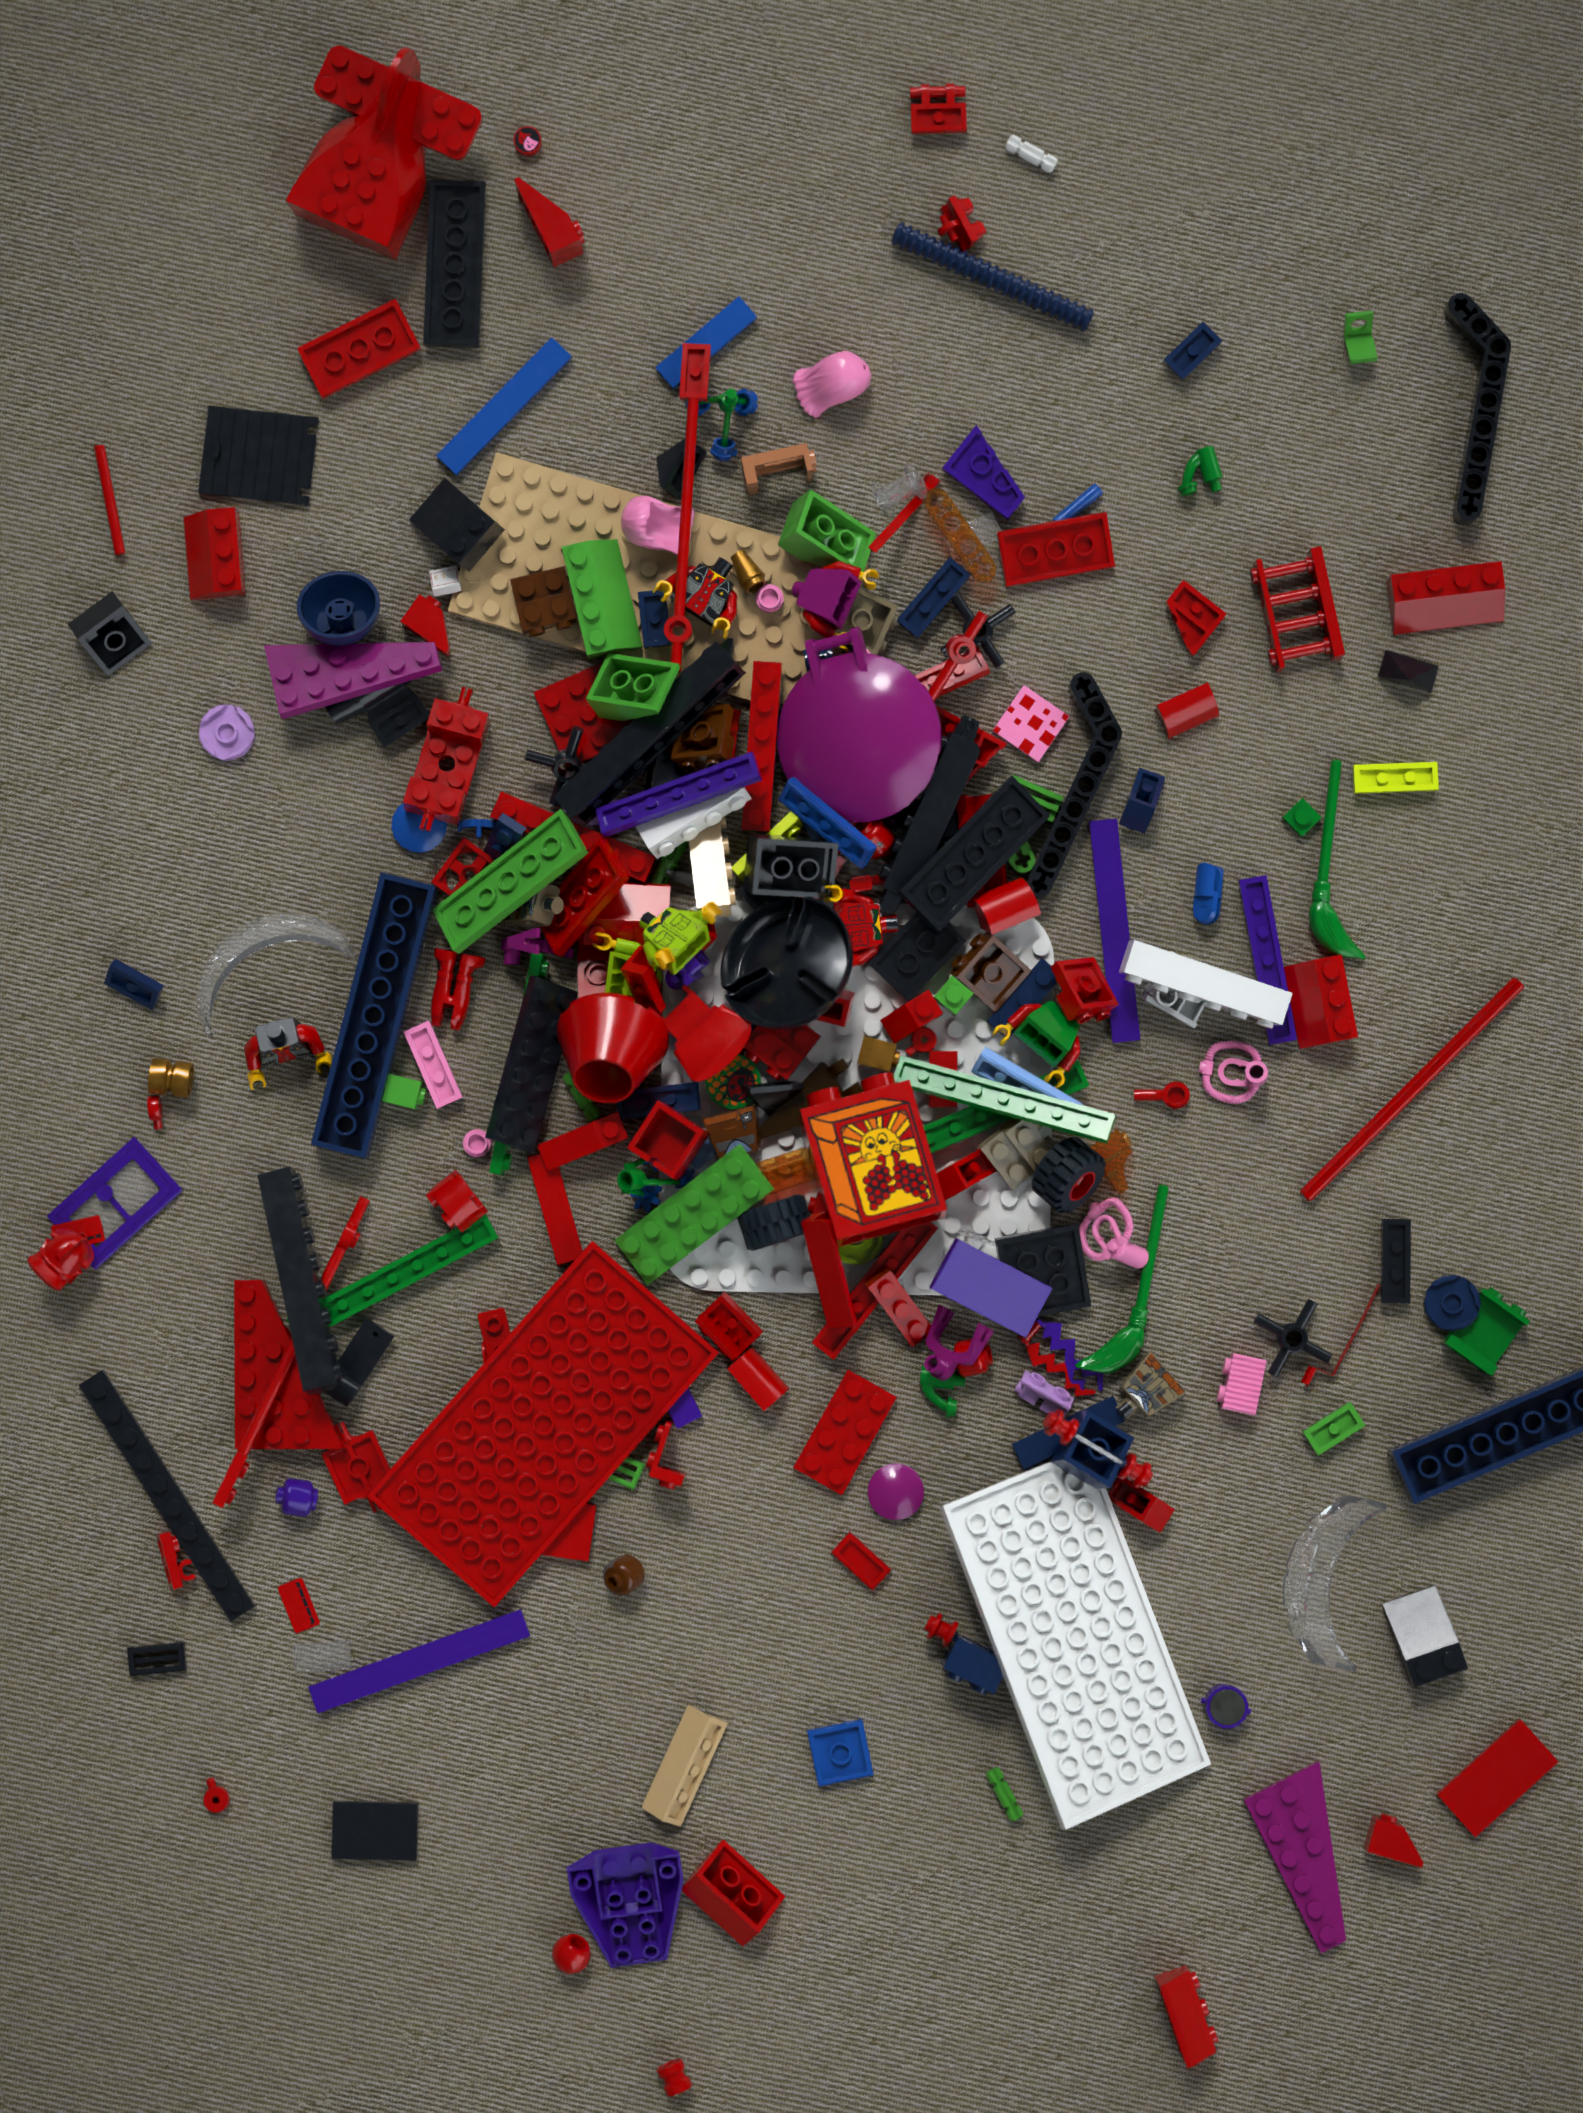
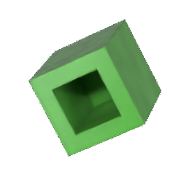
M951 976L934 996V999L955 1017L974 993L954 976Z
M388 1074L382 1101L417 1110L418 1105L424 1104L427 1089L423 1088L424 1083L421 1081Z

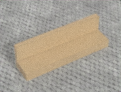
M687 1706L642 1804L644 1810L661 1821L681 1827L726 1729L727 1722L705 1714L694 1706Z

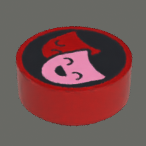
M530 126L518 129L514 135L516 150L524 156L535 155L542 145L540 133Z

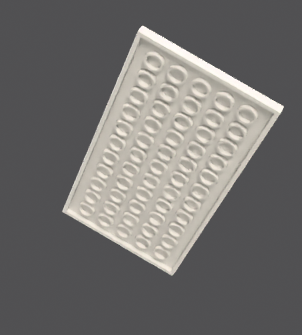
M1050 1461L939 1507L1061 1829L1071 1828L1211 1765L1106 1488L1097 1490Z

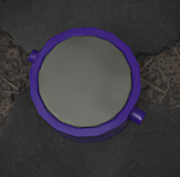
M1231 1684L1213 1686L1207 1692L1205 1698H1201V1703L1204 1704L1207 1717L1221 1728L1239 1726L1246 1719L1247 1714H1251L1246 1696Z

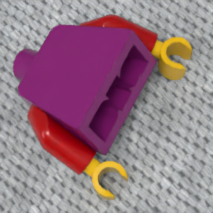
M837 561L822 567V569L810 570L805 582L796 581L793 584L792 595L798 598L796 601L797 606L803 610L802 616L810 628L821 636L828 638L847 633H838L836 630H842L862 583L860 580H863V585L866 589L874 590L877 584L869 582L867 578L874 577L879 579V574L874 569L862 572L859 567ZM838 646L841 651H848V648L845 646Z

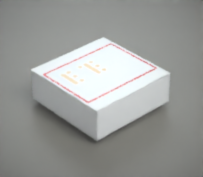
M457 565L429 571L434 597L461 591Z

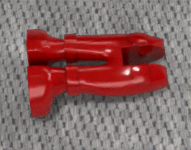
M435 948L434 957L439 961L440 970L437 971V981L432 995L431 1023L432 1026L441 1027L445 1007L452 1008L450 1029L459 1031L465 1021L469 1007L471 983L473 982V976L471 975L475 969L482 968L485 965L486 958L465 953L460 954L459 973L456 976V985L451 996L450 989L454 976L453 969L457 962L458 953Z

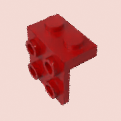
M667 1420L665 1426L660 1424L654 1441L658 1442L659 1445L656 1453L650 1452L645 1468L650 1470V1477L659 1479L658 1485L674 1490L676 1485L682 1486L685 1473L659 1465L673 1423Z

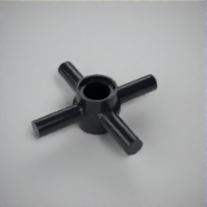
M958 593L951 598V601L965 621L962 634L964 635L975 616L961 594ZM1011 604L988 617L983 624L986 632L985 635L975 637L973 640L975 646L983 648L996 669L1005 664L990 639L993 634V628L1016 613ZM945 645L942 648H940V651L943 654V656L947 658L948 656L946 654Z
M573 726L566 749L560 750L554 757L528 749L525 754L524 760L551 767L556 781L549 803L555 806L560 804L553 796L583 766L576 754L584 731L579 726ZM568 762L571 763L573 767L565 770L562 769L560 765L562 763Z
M1308 1299L1295 1323H1288L1284 1326L1260 1313L1256 1315L1253 1323L1275 1334L1281 1348L1268 1370L1269 1374L1277 1378L1290 1354L1298 1353L1302 1350L1326 1364L1331 1359L1332 1354L1308 1341V1334L1305 1330L1309 1319L1318 1305L1316 1302ZM1291 1330L1298 1332L1300 1337L1298 1344L1295 1346H1290L1286 1342V1335Z

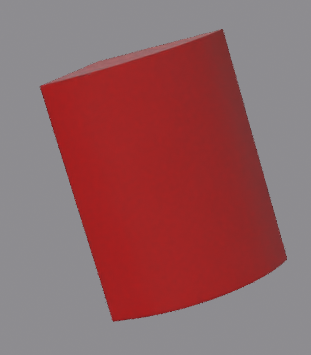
M1208 682L1155 707V711L1168 739L1219 717V709Z
M1023 878L1016 879L972 898L980 928L991 935L1041 915L1036 897Z
M753 1346L727 1368L763 1411L789 1389Z

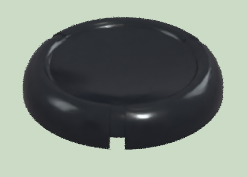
M784 897L762 905L750 913L737 926L725 947L721 961L720 977L722 988L727 990L728 993L725 995L728 1003L742 1018L766 1029H792L816 1020L834 1005L833 1003L842 995L847 986L853 965L851 936L840 916L830 906L819 900L803 897V901H798L795 897Z

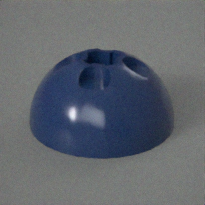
M334 571L314 578L302 589L297 600V614L304 629L316 640L332 646H346L363 639L375 626L380 612V597L373 583L364 576L349 571Z

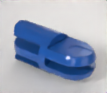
M1205 862L1200 863L1196 870L1193 917L1197 922L1209 925L1213 924L1220 915L1224 870L1222 867Z

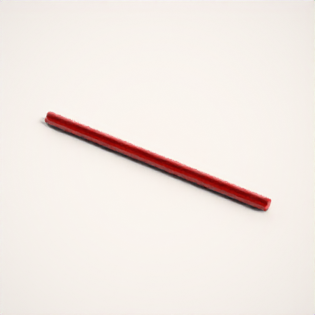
M1517 978L1511 979L1300 1190L1301 1195L1307 1201H1312L1524 989V985Z

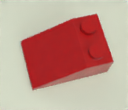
M520 177L515 178L514 183L517 195L553 267H557L583 254L582 244L585 243L578 221L572 222L568 213Z

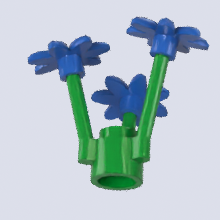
M639 1158L632 1163L624 1164V1169L618 1174L617 1183L622 1194H630L632 1197L638 1198L634 1209L644 1206L645 1212L649 1213L651 1211V1203L661 1204V1201L655 1195L662 1191V1187H653L654 1185H675V1188H683L694 1178L695 1169L689 1170L688 1167L680 1180L654 1179L653 1177L647 1179L646 1174L636 1167L642 1164L647 1165L651 1162ZM652 1165L653 1170L657 1172L659 1169Z

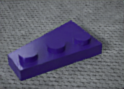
M977 425L942 467V471L1007 521L1025 499V496L1007 469L1003 467L995 451L989 446Z

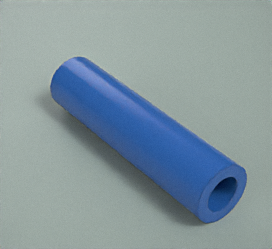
M1094 483L1052 520L1077 517L1103 495L1102 490Z

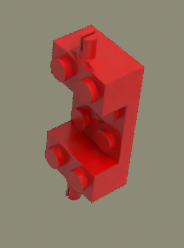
M466 687L461 688L458 702L434 699L427 721L428 731L414 777H410L403 800L405 811L423 816L419 829L422 831L425 829L426 832H430L434 819L459 825L490 723L489 713L473 709L469 706L473 690L470 688L468 690ZM446 758L452 759L455 762V767L448 772L439 768V763Z

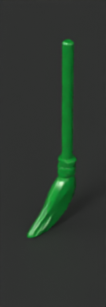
M1332 760L1330 763L1317 881L1313 883V903L1309 909V922L1314 936L1332 955L1342 954V957L1365 960L1366 956L1349 937L1336 911L1329 904L1331 884L1328 883L1342 766L1340 760Z
M1158 1185L1146 1246L1149 1258L1147 1264L1142 1267L1135 1307L1131 1308L1127 1327L1118 1331L1098 1351L1076 1363V1368L1111 1374L1132 1363L1140 1354L1145 1340L1144 1329L1146 1328L1147 1315L1149 1313L1146 1307L1167 1201L1168 1186Z

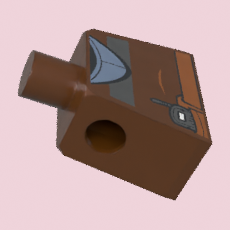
M757 1105L702 1118L706 1130L710 1133L709 1137L719 1159L739 1144L743 1146L748 1155L749 1153L761 1150Z

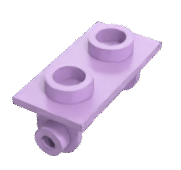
M1027 1370L1024 1371L1021 1381L1018 1382L1014 1389L1018 1393V1397L1032 1405L1036 1404L1039 1397L1044 1401L1039 1409L1046 1413L1055 1412L1057 1409H1060L1064 1412L1065 1416L1067 1411L1070 1410L1074 1399L1064 1388L1054 1387L1046 1382L1045 1378L1040 1374L1031 1373Z

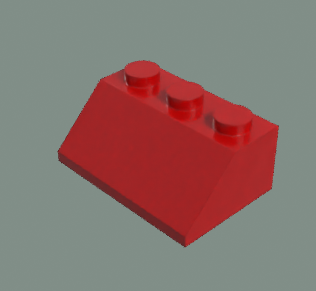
M235 507L207 509L183 517L190 600L246 596L240 514Z
M626 882L586 928L583 936V945H603L604 937L595 935V933L602 932L610 935L612 940L617 938L637 942L643 947L645 943L643 932L645 929L640 927L639 921L646 912H650L658 917L666 908H670L671 885Z
M1342 954L1284 967L1288 992L1292 993L1290 1004L1299 1049L1358 1037Z
M724 1839L718 1843L693 1871L681 1889L685 1895L742 1947L761 1931L786 1897Z
M1187 1965L1155 1975L1180 2055L1187 2068L1193 2067L1216 2053L1214 2043L1219 2042L1214 2026L1208 2027L1205 2016L1210 2015L1205 1999L1199 2000L1196 1989L1201 1988L1196 1972H1190Z

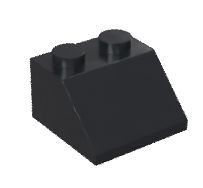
M113 591L68 623L78 641L107 676L152 644Z

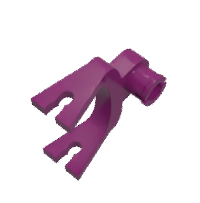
M534 928L507 937V939H501V951H504L503 965H521V951L539 954V952L554 954L547 940H534L535 938H540V928ZM569 948L563 956L573 958V949Z
M939 1304L926 1338V1345L935 1354L929 1355L926 1358L924 1367L933 1377L945 1381L953 1375L958 1364L971 1366L975 1363L994 1331L978 1323L967 1352L958 1353L948 1350L942 1345L939 1338L955 1312Z

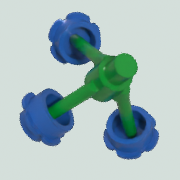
M730 388L722 395L710 397L708 394V402L699 401L698 416L706 412L710 408L711 403H718L720 410L724 412L722 437L714 439L710 449V453L715 456V459L726 462L731 460V456L735 457L737 455L735 441L728 438L731 412L735 410L738 415L744 417L748 414H753L758 407L756 404L758 397L755 392L748 391V389H741L736 392V390Z

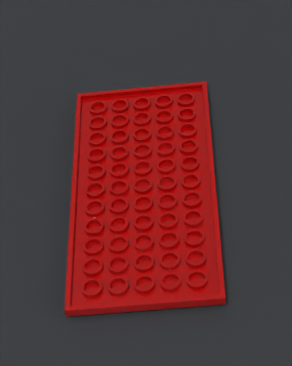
M592 1240L367 1494V1497L488 1603L495 1607L719 1352ZM576 1384H582V1385H588V1386H587V1387H584V1386H580V1385H576Z

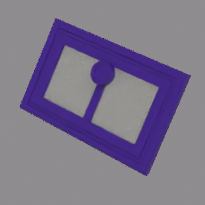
M133 1137L48 1214L47 1217L54 1225L91 1216H100L105 1240L91 1244L94 1251V1260L91 1266L96 1270L179 1195L183 1189L136 1137Z

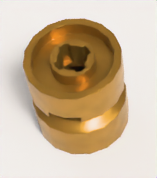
M153 1058L148 1076V1093L166 1095L170 1091L174 1097L189 1098L193 1086L194 1063L176 1061L172 1065L170 1060Z

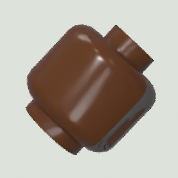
M628 1554L621 1555L612 1560L603 1570L605 1586L613 1594L619 1596L628 1595L642 1585L645 1578L641 1562Z

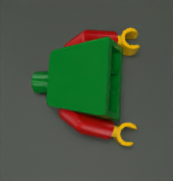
M1048 1001L1044 1005L1039 1003L1025 1004L1006 1020L1008 1022L1006 1025H998L994 1029L992 1037L996 1033H1003L1005 1038L1000 1041L999 1045H1004L1008 1041L1011 1031L1013 1029L1016 1030L1013 1034L1054 1068L1056 1065L1058 1066L1057 1070L1049 1073L1044 1081L1048 1083L1053 1076L1057 1079L1055 1088H1059L1065 1081L1063 1074L1065 1071L1069 1072L1080 1055V1039L1077 1036L1080 1025L1075 1020L1068 1021L1061 1010V1006L1059 1007L1053 1001Z

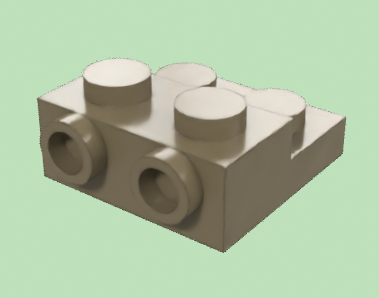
M859 588L842 630L837 629L836 632H850L851 628L859 626L863 633L866 649L871 654L881 655L888 642L887 639H884L888 629L892 630L898 620L899 615L896 614L898 605ZM852 643L846 644L848 648L853 649Z
M1015 1118L1010 1119L978 1145L979 1149L1012 1190L1034 1174L1043 1157L1056 1145L1049 1135L1045 1138L1039 1132L1043 1128L1041 1125Z

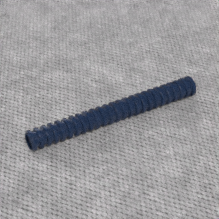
M904 222L898 224L891 240L892 245L898 244L900 249L905 247L909 253L914 251L916 256L922 255L924 260L929 258L933 264L938 262L940 267L946 266L948 271L953 269L957 275L962 273V277L966 278L968 276L972 282L977 280L979 285L984 283L986 288L990 289L992 287L996 293L1001 291L1003 296L1008 294L1010 299L1016 298L1018 303L1023 301L1027 307L1032 305L1034 310L1040 309L1042 314L1047 312L1051 318L1056 316L1058 321L1062 319L1066 325L1071 323L1073 328L1078 326L1082 332L1087 330L1093 317L1094 309L1090 308L1088 310L1084 304L1079 306L1077 301L1070 302V298L1064 299L1060 293L1057 296L1053 290L1048 292L1046 287L1040 288L1038 283L1033 285L1029 279L1024 281L1022 276L1016 277L1014 272L1009 274L1005 268L1000 270L998 265L994 267L990 261L987 263L983 262V258L978 260L975 258L976 255L972 254L970 256L966 250L961 252L959 247L954 249L952 244L946 245L944 240L939 242L935 236L930 238L928 233L922 234L920 229L915 231L911 225L906 227Z

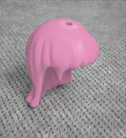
M842 351L823 358L813 367L797 370L793 375L792 383L797 391L796 398L800 401V406L804 408V412H807L809 416L817 418L828 408L850 401L861 395L869 387L872 375L869 366L862 358L852 352Z
M650 496L634 497L626 504L622 512L621 528L623 534L631 543L653 550H665L678 555L681 507L667 505ZM693 507L691 514L690 538L695 514Z

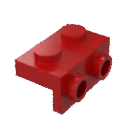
M723 1292L695 1319L699 1330L705 1336L710 1337L718 1345L719 1351L732 1361L764 1332L726 1292Z

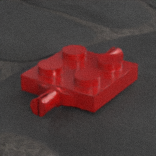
M345 1421L335 1425L334 1428L340 1440H343L344 1448L330 1449L321 1453L344 1505L356 1499L367 1498L373 1513L381 1510V1508L367 1497V1494L391 1467L374 1430L362 1435L351 1436Z

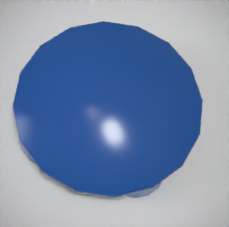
M402 803L392 817L391 828L394 838L401 847L411 852L426 853L429 850H433L443 840L448 823L434 819L431 831L426 832L425 829L422 831L419 829L423 816L405 811Z

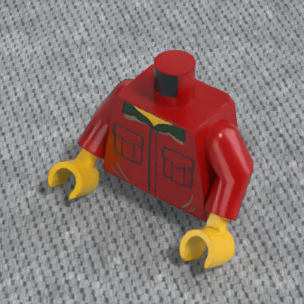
M827 885L824 888L830 889L832 896L831 898H824V901L833 902V910L843 920L851 936L853 944L852 967L863 965L874 957L879 951V946L883 945L882 933L898 932L897 915L880 917L879 905L874 904L872 898L860 892L854 893V890L840 888L838 885Z

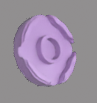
M219 705L210 709L203 716L199 728V739L203 748L213 757L223 761L235 760L244 756L252 747L255 739V726L250 716L241 708L232 705Z

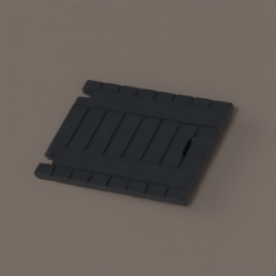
M208 405L198 493L309 506L310 496L300 495L301 488L311 489L317 435L308 434V426L318 427L319 418Z

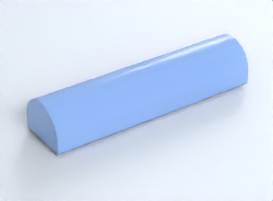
M986 1046L971 1070L972 1073L981 1078L1072 1103L1083 1104Z

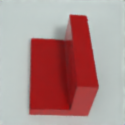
M639 946L622 966L621 971L633 998H635V1002L646 1009L650 1006L658 1014H661L666 1008L659 991L661 985L653 967L648 964L643 947Z

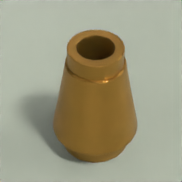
M745 550L738 551L731 556L730 559L741 589H745L746 593L749 594L758 591L759 588L766 584L765 574Z

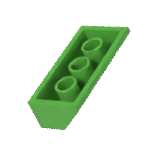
M589 540L563 546L562 551L588 660L606 657L608 653L619 654L643 648L618 540Z

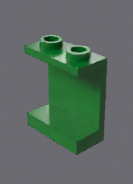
M1489 1287L1488 1290L1485 1288L1478 1289L1481 1306L1478 1316L1473 1323L1462 1330L1449 1331L1441 1343L1485 1375L1492 1376L1498 1368L1495 1364L1522 1326H1527L1530 1320L1524 1317L1526 1312L1514 1303L1511 1306L1507 1305L1502 1301L1504 1296L1492 1287Z

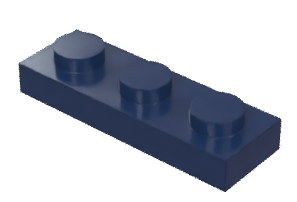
M949 557L898 617L897 623L918 639L949 603L951 598L955 596L971 577V574Z
M1041 958L1002 1006L987 1020V1023L994 1029L998 1025H1006L1008 1023L1006 1020L1021 1006L1040 1003L1057 984L1050 968L1051 965ZM1013 1029L1011 1031L1010 1037L1016 1030Z
M699 1082L636 1089L628 1098L616 1102L617 1112L621 1120L645 1118L657 1100L665 1102L680 1113L700 1111Z

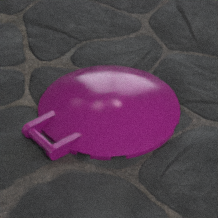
M859 626L851 628L850 632L821 640H806L805 648L810 670L799 679L788 694L778 722V753L787 779L795 777L848 822L876 821L900 812L924 791L935 772L934 769L941 751V724L936 705L930 693L911 671L892 659L868 654L863 633ZM852 643L853 652L821 660L820 651Z

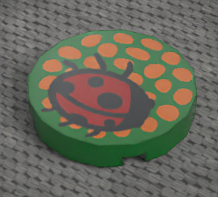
M738 1055L720 1073L705 1080L707 1092L712 1101L722 1108L735 1110L744 1108L753 1102L741 1091V1085L761 1083V1078L755 1063L746 1056Z

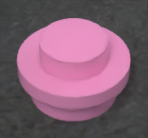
M764 585L756 593V604L764 612H775L783 604V593L775 585Z
M474 1129L465 1135L463 1147L467 1154L473 1157H482L489 1152L491 1140L485 1138V1131Z

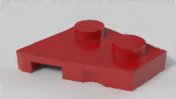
M1184 579L1165 602L1192 657L1227 615L1226 612Z

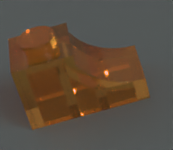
M1115 1129L1111 1132L1108 1144L1097 1141L1090 1147L1105 1159L1104 1175L1119 1195L1129 1189L1124 1175V1165L1126 1158L1132 1153L1130 1147L1133 1143L1125 1131L1120 1133L1118 1129Z

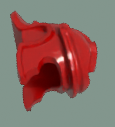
M66 1228L51 1231L50 1236L52 1239L46 1238L41 1249L27 1259V1263L32 1271L44 1283L57 1291L62 1290L66 1283L72 1284L83 1273L81 1269H88L94 1260V1251L87 1240L88 1236L82 1232L78 1233Z

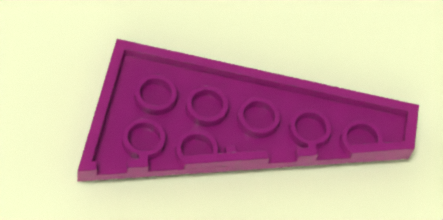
M435 642L359 643L346 646H332L328 644L264 645L276 702L282 719L443 671Z
M1316 1761L1243 1798L1319 1951L1323 1953L1345 1942L1346 1934L1320 1762Z

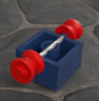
M1057 1409L1055 1412H1049L1043 1421L1044 1433L1048 1436L1054 1433L1060 1436V1444L1051 1460L1053 1464L1097 1490L1110 1488L1116 1475L1121 1480L1126 1477L1132 1479V1486L1136 1489L1141 1486L1145 1487L1150 1482L1153 1476L1151 1464L1148 1462H1144L1142 1465L1136 1462V1455L1133 1453H1129L1126 1456L1134 1440L1132 1436L1089 1410L1076 1412L1070 1421L1063 1418L1064 1412L1060 1409Z
M939 1612L936 1617L930 1615L923 1629L927 1632L926 1638L930 1640L936 1636L942 1639L943 1647L947 1648L949 1645L941 1661L945 1669V1675L958 1682H961L962 1678L969 1681L970 1688L983 1695H986L988 1691L994 1694L1003 1678L994 1651L959 1634L956 1631L959 1622L954 1621L948 1624L942 1621V1614Z

